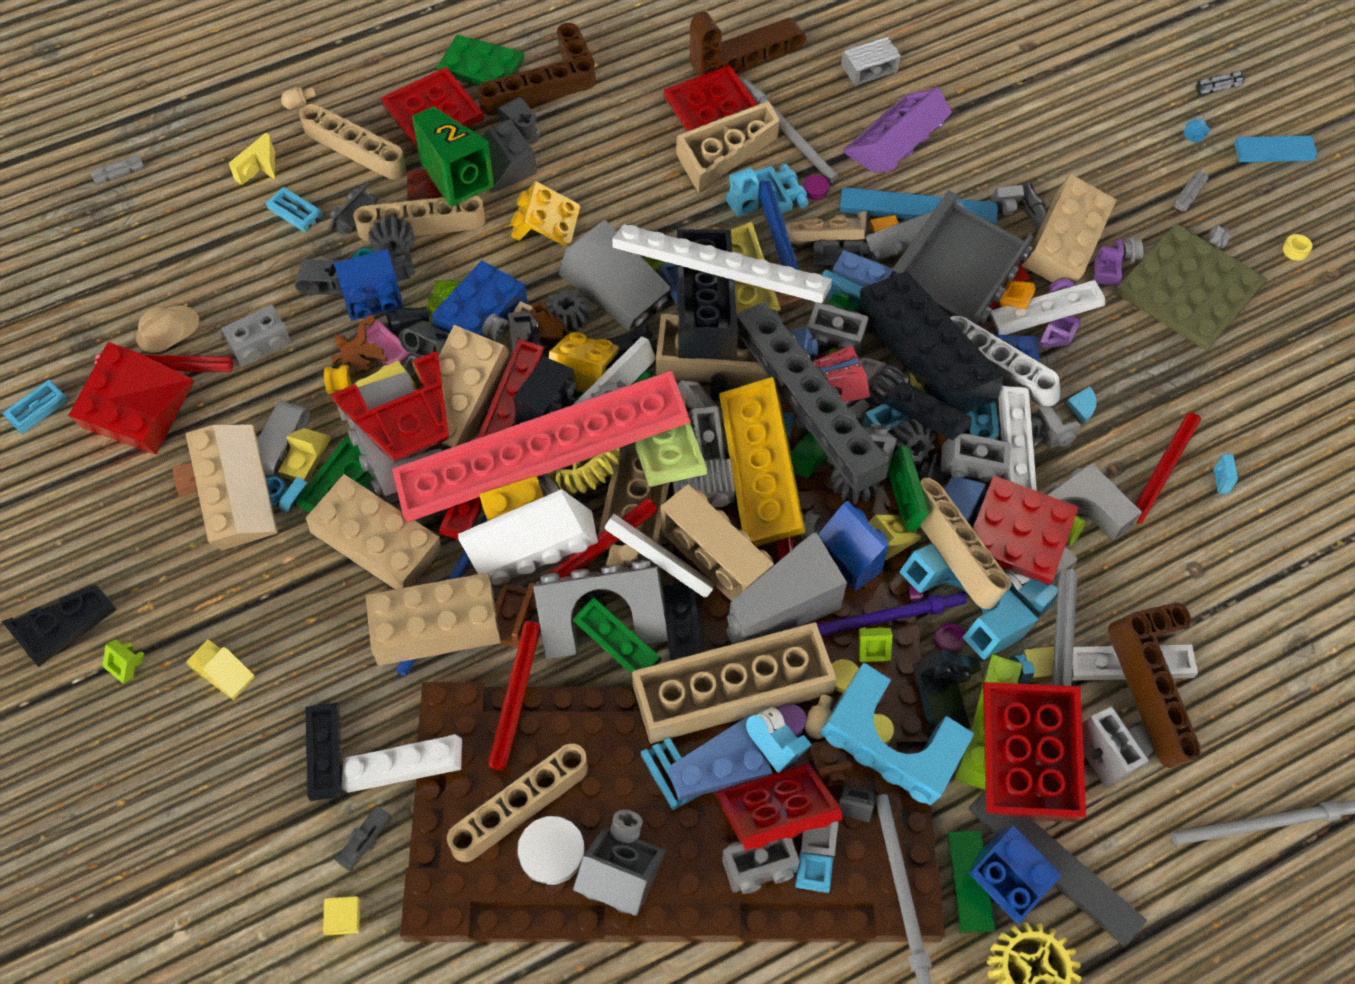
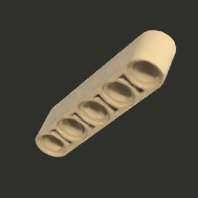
M308 104L300 109L299 116L306 136L389 179L397 180L406 174L403 151L399 146L318 105Z
M474 196L452 207L448 205L444 197L366 205L356 209L353 215L359 237L365 241H370L368 232L370 231L369 228L373 225V220L380 221L382 216L390 218L392 215L395 218L404 217L406 222L411 223L414 236L476 230L481 228L486 220L483 202L479 196Z
M923 478L920 484L929 514L920 524L921 528L972 600L981 608L992 609L1010 588L1011 582L943 487L931 478Z
M567 744L455 824L447 835V843L453 856L461 862L474 860L581 781L588 771L584 749L577 744ZM571 758L581 761L575 768H568L564 765ZM543 778H552L554 780V783L547 788L538 786V782ZM517 797L527 799L526 804L520 808L511 806L512 801ZM490 817L500 819L497 826L493 828L483 826L484 822ZM463 837L472 838V842L468 847L461 849L456 847L459 839Z

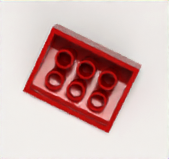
M984 682L986 813L1042 821L1077 822L1086 818L1081 687Z

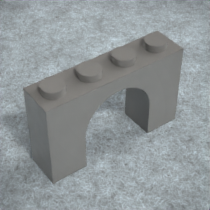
M408 372L358 387L369 410L415 391ZM338 407L342 420H347L351 428L348 430L352 445H358L362 454L359 455L361 467L364 472L369 471L372 481H370L372 493L387 503L399 500L392 471L393 468L441 452V449L437 448L394 463Z
M1093 463L1083 470L1081 468L1076 469L1068 477V481L1062 485L1060 483L1055 484L1047 492L1048 496L1078 506L1077 512L1093 520L1113 541L1133 528L1142 513ZM1066 547L1053 579V585L1059 582L1060 570L1073 569L1078 560Z
M649 559L632 562V567L620 568V564H611L601 567L602 571L590 573L589 569H578L572 571L571 576L559 577L558 573L541 576V580L537 581L533 588L546 659L577 654L580 647L576 624L573 621L575 604L582 595L596 589L611 590L621 595L627 601L632 611L636 636L645 644L668 641L666 608L659 566L655 563L651 564Z

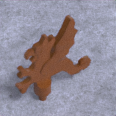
M367 316L365 320L359 323L357 337L351 342L344 335L334 334L336 338L335 343L341 350V353L339 355H332L331 358L334 359L332 361L334 365L342 359V363L338 368L341 365L351 363L350 367L354 368V370L350 371V373L356 375L358 372L361 373L363 370L369 371L368 365H371L372 362L363 359L360 355H364L368 359L388 361L383 348L378 347L376 343H365L367 340L365 329L367 325L371 326L374 324L375 318L373 316Z

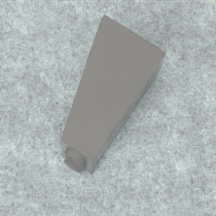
M604 219L565 250L559 275L629 331L635 325L638 327L642 326L650 318L649 313L654 309L657 311L661 310L669 302L667 297L671 287L639 254L613 248V237L617 231Z
M817 532L809 535L730 602V614L727 616L729 627L726 629V632L732 644L807 625L841 609L847 582Z

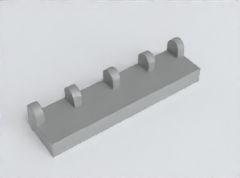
M962 201L956 202L957 205L963 207ZM933 211L866 235L863 240L868 242L869 259L876 262L906 250Z

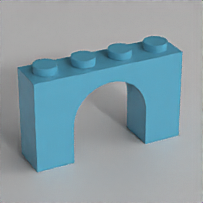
M933 544L914 551L899 571L919 593L941 584L955 586L967 593ZM1008 589L992 609L981 608L984 615L977 618L962 638L985 660L991 657L992 654L994 655L1022 640L1039 619Z
M863 663L853 675L819 734L824 736L832 746L842 748L853 755L858 763L870 766L881 773L887 782L899 785L910 792V795L916 801L931 806L942 796L974 733L946 716L934 728L921 752L904 754L891 749L880 739L874 726L875 708L891 680L866 663Z

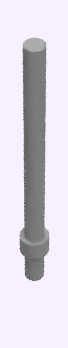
M748 79L742 81L757 105L767 102L768 97L761 90H757ZM773 107L780 119L779 128L830 183L835 182L838 175Z
M887 794L878 795L875 797L911 951V955L908 957L911 971L916 973L918 984H932L929 971L932 968L930 956L924 950Z
M1332 800L1321 802L1318 807L1176 831L1171 833V838L1174 845L1321 819L1325 822L1340 820L1341 816L1355 814V800L1340 803Z

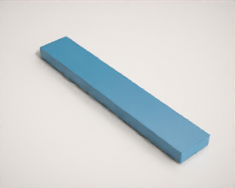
M842 187L839 213L858 215V212L867 211V216L888 217L896 215L897 219L909 220L933 211L943 197ZM964 199L956 200V202L962 201L963 208L995 225L997 224L998 203Z

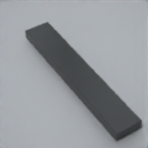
M985 790L969 806L968 810L994 833L1014 825L1062 875L1054 886L1123 947L1132 940L1148 921L1032 819L987 814Z

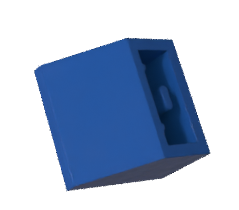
M387 249L334 263L351 321L392 311L393 307H404Z
M849 501L845 502L818 535L848 586L855 592L882 572L889 543L884 533L879 529L875 530L867 521L862 510L854 508Z
M1014 825L999 830L978 853L969 871V874L1017 924L1027 916L1062 876Z

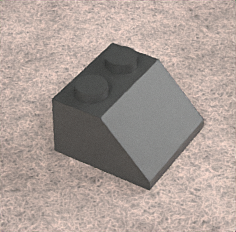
M511 119L489 128L482 136L489 143L494 187L489 189L491 193L537 174L535 152Z
M604 826L583 855L573 890L583 894L588 899L599 900L611 905L622 913H630L637 916L647 899L666 850L639 839L629 843L621 842L611 835L609 827Z

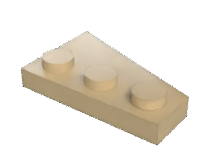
M867 211L858 212V217L849 219L845 218L844 214L836 215L829 222H823L822 219L818 218L790 222L786 224V230L790 242L794 245H802L807 243V241L819 242V240L859 241L860 239H865Z

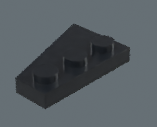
M94 585L60 598L59 603L43 609L37 607L29 610L30 614L15 620L11 617L1 622L34 663L40 667L117 609L101 589Z

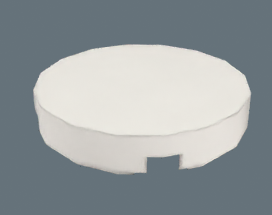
M546 816L532 822L524 830L518 843V857L525 873L537 882L552 885L567 881L578 872L585 851L584 841L577 827L572 822L555 816Z

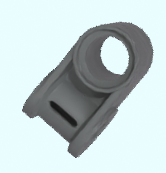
M517 97L497 108L502 123L511 119L528 144H533L539 139V130L535 126L537 122L536 115L527 106L523 98Z
M302 260L295 281L296 289L308 295L342 296L343 293L334 263L340 261Z
M420 321L401 331L399 341L403 349L416 356H425L435 351L440 355L450 333L431 325L427 321Z

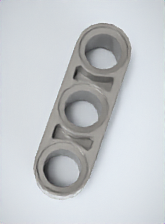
M284 401L278 402L257 439L265 476L280 477L278 471L290 450L286 437L288 434L307 428L310 420V410L308 408Z

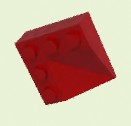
M108 342L68 416L83 429L156 455L194 380L131 349Z

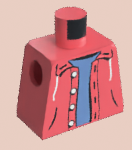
M853 346L846 347L813 361L816 367L822 369L830 386L838 390L843 403L871 397L866 373Z

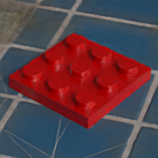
M730 65L664 89V98L687 132L757 105Z
M446 67L381 97L382 105L417 150L412 115L435 107L467 128L484 120L483 111Z
M993 475L973 530L1000 567L1051 585L1079 507Z
M809 762L782 770L779 773L776 772L716 791L718 802L745 851L762 848L768 843L783 838H794L802 832L815 828H825L834 822L843 820L840 806Z

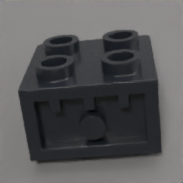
M940 650L912 664L915 684L919 689L923 703V714L928 723L938 725L948 716L966 729H969L970 724L958 684L969 681L971 675L982 671L979 659Z

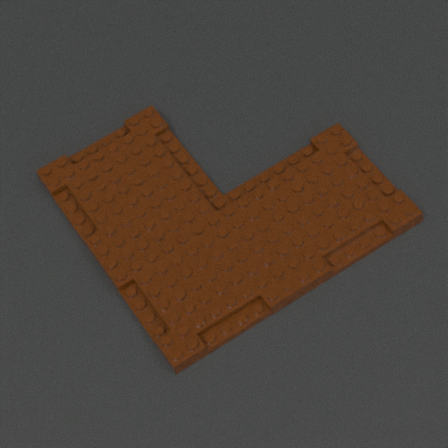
M813 472L809 478L794 474L802 514L806 515L808 511L812 510L813 514L821 517L817 534L847 501L854 508L862 510L868 522L875 515H900L888 472L886 479L881 481L875 497L870 496L867 503L858 499L855 505L851 498L842 502L841 493L834 494L833 484L830 481L831 473L833 472ZM735 492L733 503H729L724 507L714 508L723 511L728 516L730 523L737 530H742ZM801 534L792 536L794 548L805 540L801 538ZM776 541L756 546V548L766 551L771 556L774 565L779 562ZM673 546V554L700 572ZM910 546L892 558L885 560L882 572L855 592L846 584L841 609L811 623L831 622L911 604L910 583L899 572L910 558ZM673 576V584H683V582ZM715 585L708 597L705 598L695 591L701 653L732 645L726 629L729 627L727 616L730 614L731 601ZM916 615L866 626L867 629L878 627L891 628V661H859V629L864 627L821 636L831 665L841 659L852 661L858 668L863 663H866L891 680L874 711V714H882L893 723V737L887 746L904 754L921 752L928 741L926 717L922 710L923 703L919 689L915 684V674L912 664L921 660L919 626L916 625ZM422 682L417 743L457 735L462 739L461 770L416 779L409 866L406 868L400 931V936L404 942H908L876 800L874 801L869 823L842 816L843 820L838 821L835 856H832L833 865L829 893L795 888L797 873L793 874L794 877L782 883L776 884L774 880L762 883L760 889L748 894H743L742 891L733 893L722 858L723 849L738 842L739 839L718 802L717 793L715 791L703 794L672 811L641 756L642 751L650 750L653 745L657 743L660 745L664 740L650 744L633 687H526L507 767L505 770H495L490 768L488 761L507 687H486L485 682ZM834 690L833 694L828 695L833 698L830 707L831 711H833L843 693ZM820 697L794 705L799 706L805 712L807 719L809 710H811L812 706L818 705ZM743 719L670 739L681 758H683ZM805 729L797 737L799 738L804 735L810 743L826 741V738L816 740L809 737ZM567 744H577L584 749L588 771L581 781L474 860L461 862L453 856L447 843V835L455 824ZM809 749L795 763L785 769L808 762L814 769ZM664 751L670 765L674 764L668 751ZM845 751L847 761L851 762L853 768L850 778L840 785L828 786L827 783H824V785L838 805L843 786L845 785L873 792L875 797L882 794L888 795L922 942H941L945 934L939 868L936 866L932 807L926 803L916 801L912 798L910 792L899 785L887 782L881 773L870 766L858 763L853 755ZM657 755L652 757L675 800H677L678 797L674 785ZM571 758L564 765L568 768H575L581 761ZM769 762L770 767H771V769H772V772H773V773H776L777 771L774 769V767H773V766L771 765V763ZM543 778L538 782V786L547 788L554 783V780L552 778ZM517 797L512 801L511 806L520 808L526 804L527 799ZM619 810H631L642 818L643 824L640 829L639 840L666 850L647 899L637 916L630 913H622L611 905L599 900L588 899L583 894L574 891L578 872L569 880L556 885L537 882L525 873L518 857L519 839L524 830L535 820L546 816H555L572 822L581 833L585 845V854L603 827H611L613 816ZM490 817L484 822L483 826L493 828L497 826L500 819ZM802 833L791 838L798 858L801 852ZM463 837L459 839L456 847L460 849L468 847L472 842V838Z

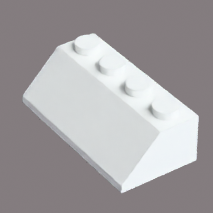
M562 489L458 534L459 541L477 573H489L490 581L494 585H502L503 582L508 583L512 578L522 574H530L536 568L559 562L561 558L567 555L583 552L587 547L598 543L592 511Z

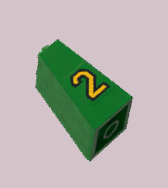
M435 107L412 115L419 160L449 206L457 205L494 187L488 140Z

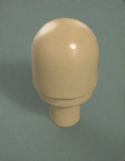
M294 87L283 92L281 102L285 108L294 110L307 104V99L316 97V92L313 87L304 90L302 87Z
M821 695L818 705L812 706L811 710H809L805 723V731L809 737L816 740L825 738L819 733L832 713L830 710L833 701L832 697Z

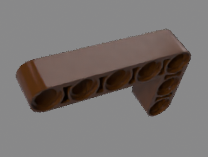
M701 12L693 17L690 23V65L698 76L728 65L737 73L800 49L806 42V35L793 18H785L722 42V32L707 12Z
M568 22L561 24L557 29L559 52L563 61L482 83L478 87V96L483 113L489 116L498 115V107L517 97L523 98L527 106L593 88L596 84L595 62L578 26Z
M1177 602L1136 611L1110 623L1108 627L1109 638L1157 758L1167 768H1173L1199 758L1201 752L1198 739L1157 641L1190 626L1191 616L1188 609L1183 604Z

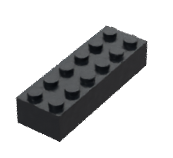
M677 229L676 238L687 239L690 242L705 246L710 245L720 250L732 252L731 230ZM676 265L678 357L689 359H736L738 325L734 280Z
M907 271L860 289L858 313L869 317L868 325L902 365L913 374L916 381L923 386V389L929 395L965 414L998 400L1004 376Z

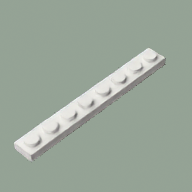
M623 224L613 237V248L818 303H823L831 289L832 279L817 273L800 271L790 266H781L763 259L743 256L737 252L720 250L710 245H701L690 242L687 239H679L660 232L644 230L634 225Z

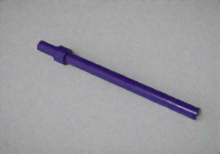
M964 592L943 597L937 594L928 596L925 601L826 622L817 626L820 635L825 636L928 612L931 615L942 613L946 608L966 604L967 599Z

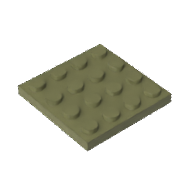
M1175 224L1121 282L1115 293L1208 351L1264 286L1268 278L1180 225Z

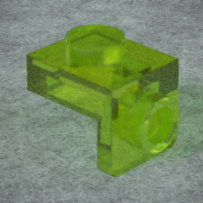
M435 280L433 295L428 296V311L433 313L461 281Z

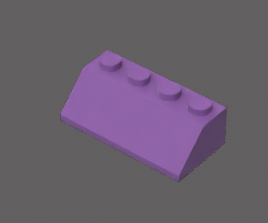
M939 87L906 94L845 147L843 151L847 156L871 172H890L898 166L897 162L914 152L913 148L917 144L926 141L930 137L929 133L945 124L944 120L952 114V111Z

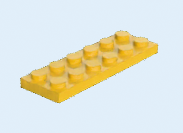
M770 377L719 393L742 530L747 533L755 547L806 533L776 380L774 377Z

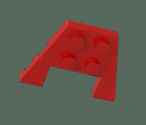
M437 351L413 360V367L423 388L369 410L356 384L331 394L333 402L394 463L448 440L449 435Z

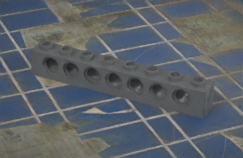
M764 301L737 313L738 336L767 375L774 377L778 390L854 492L857 493L886 479L889 464L886 452L882 448L879 449L870 431L860 425L853 409L843 403L838 390L835 387H831L826 381L822 369L816 367L811 361L808 351L804 347L801 348L792 330L786 329L782 324L778 312L772 310Z

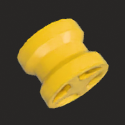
M347 364L335 369L331 366L324 367V381L328 395L351 386L350 370Z

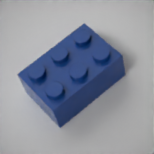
M481 260L431 314L435 327L449 333L455 325L485 337L482 333L484 322L491 314H497L500 318L507 320L508 313L514 312L520 301L528 304L526 287L524 283Z

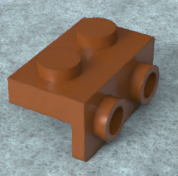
M503 582L495 604L501 639L499 644L518 648L524 623L531 620L533 612H538L533 588L535 583L530 582L528 588Z

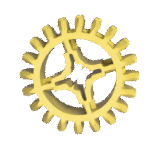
M620 449L608 451L546 474L560 490L569 491L573 495L579 490L585 494L588 487L596 490L597 483H606L605 477L607 475H614L612 467L619 465L617 457L621 455Z
M1028 922L1021 925V931L1013 925L1008 929L1009 935L1001 933L998 936L1000 944L993 943L990 948L996 956H989L987 964L995 969L990 970L987 976L990 979H998V982L995 984H1015L1010 976L1008 963L1011 964L1010 968L1019 975V984H1079L1081 982V976L1073 972L1081 967L1080 962L1070 960L1076 953L1075 949L1065 950L1063 946L1067 942V937H1061L1058 941L1053 938L1056 934L1055 928H1051L1046 934L1043 933L1042 923H1037L1033 931ZM1020 945H1034L1038 947L1037 951L1032 955L1023 952L1018 954L1012 950ZM1049 954L1057 964L1059 976H1057L1058 972L1052 969L1048 963ZM1039 958V961L1036 965L1037 975L1034 976L1029 982L1031 976L1030 965L1034 964L1035 961Z

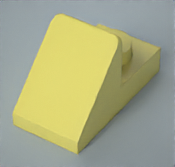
M264 133L229 162L236 182L243 185L260 170L273 179L275 178V150L269 134Z
M303 428L287 435L286 438L290 445V450L278 472L281 478L294 481L299 477L308 484L331 437Z
M875 515L869 521L875 530L879 529L887 538L889 546L885 560L892 558L922 538L917 530L914 533L904 530L900 515Z
M208 639L186 661L190 668L232 700H235L255 678L254 674L227 648L222 647L220 649Z

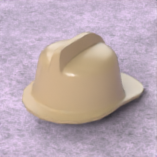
M183 305L172 306L166 309L160 307L151 308L140 317L136 332V342L145 352H162L192 335L199 326V317L193 309Z

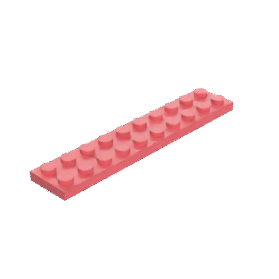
M672 370L393 468L392 471L403 517L407 522L478 498L481 493L533 476L538 477L691 423Z

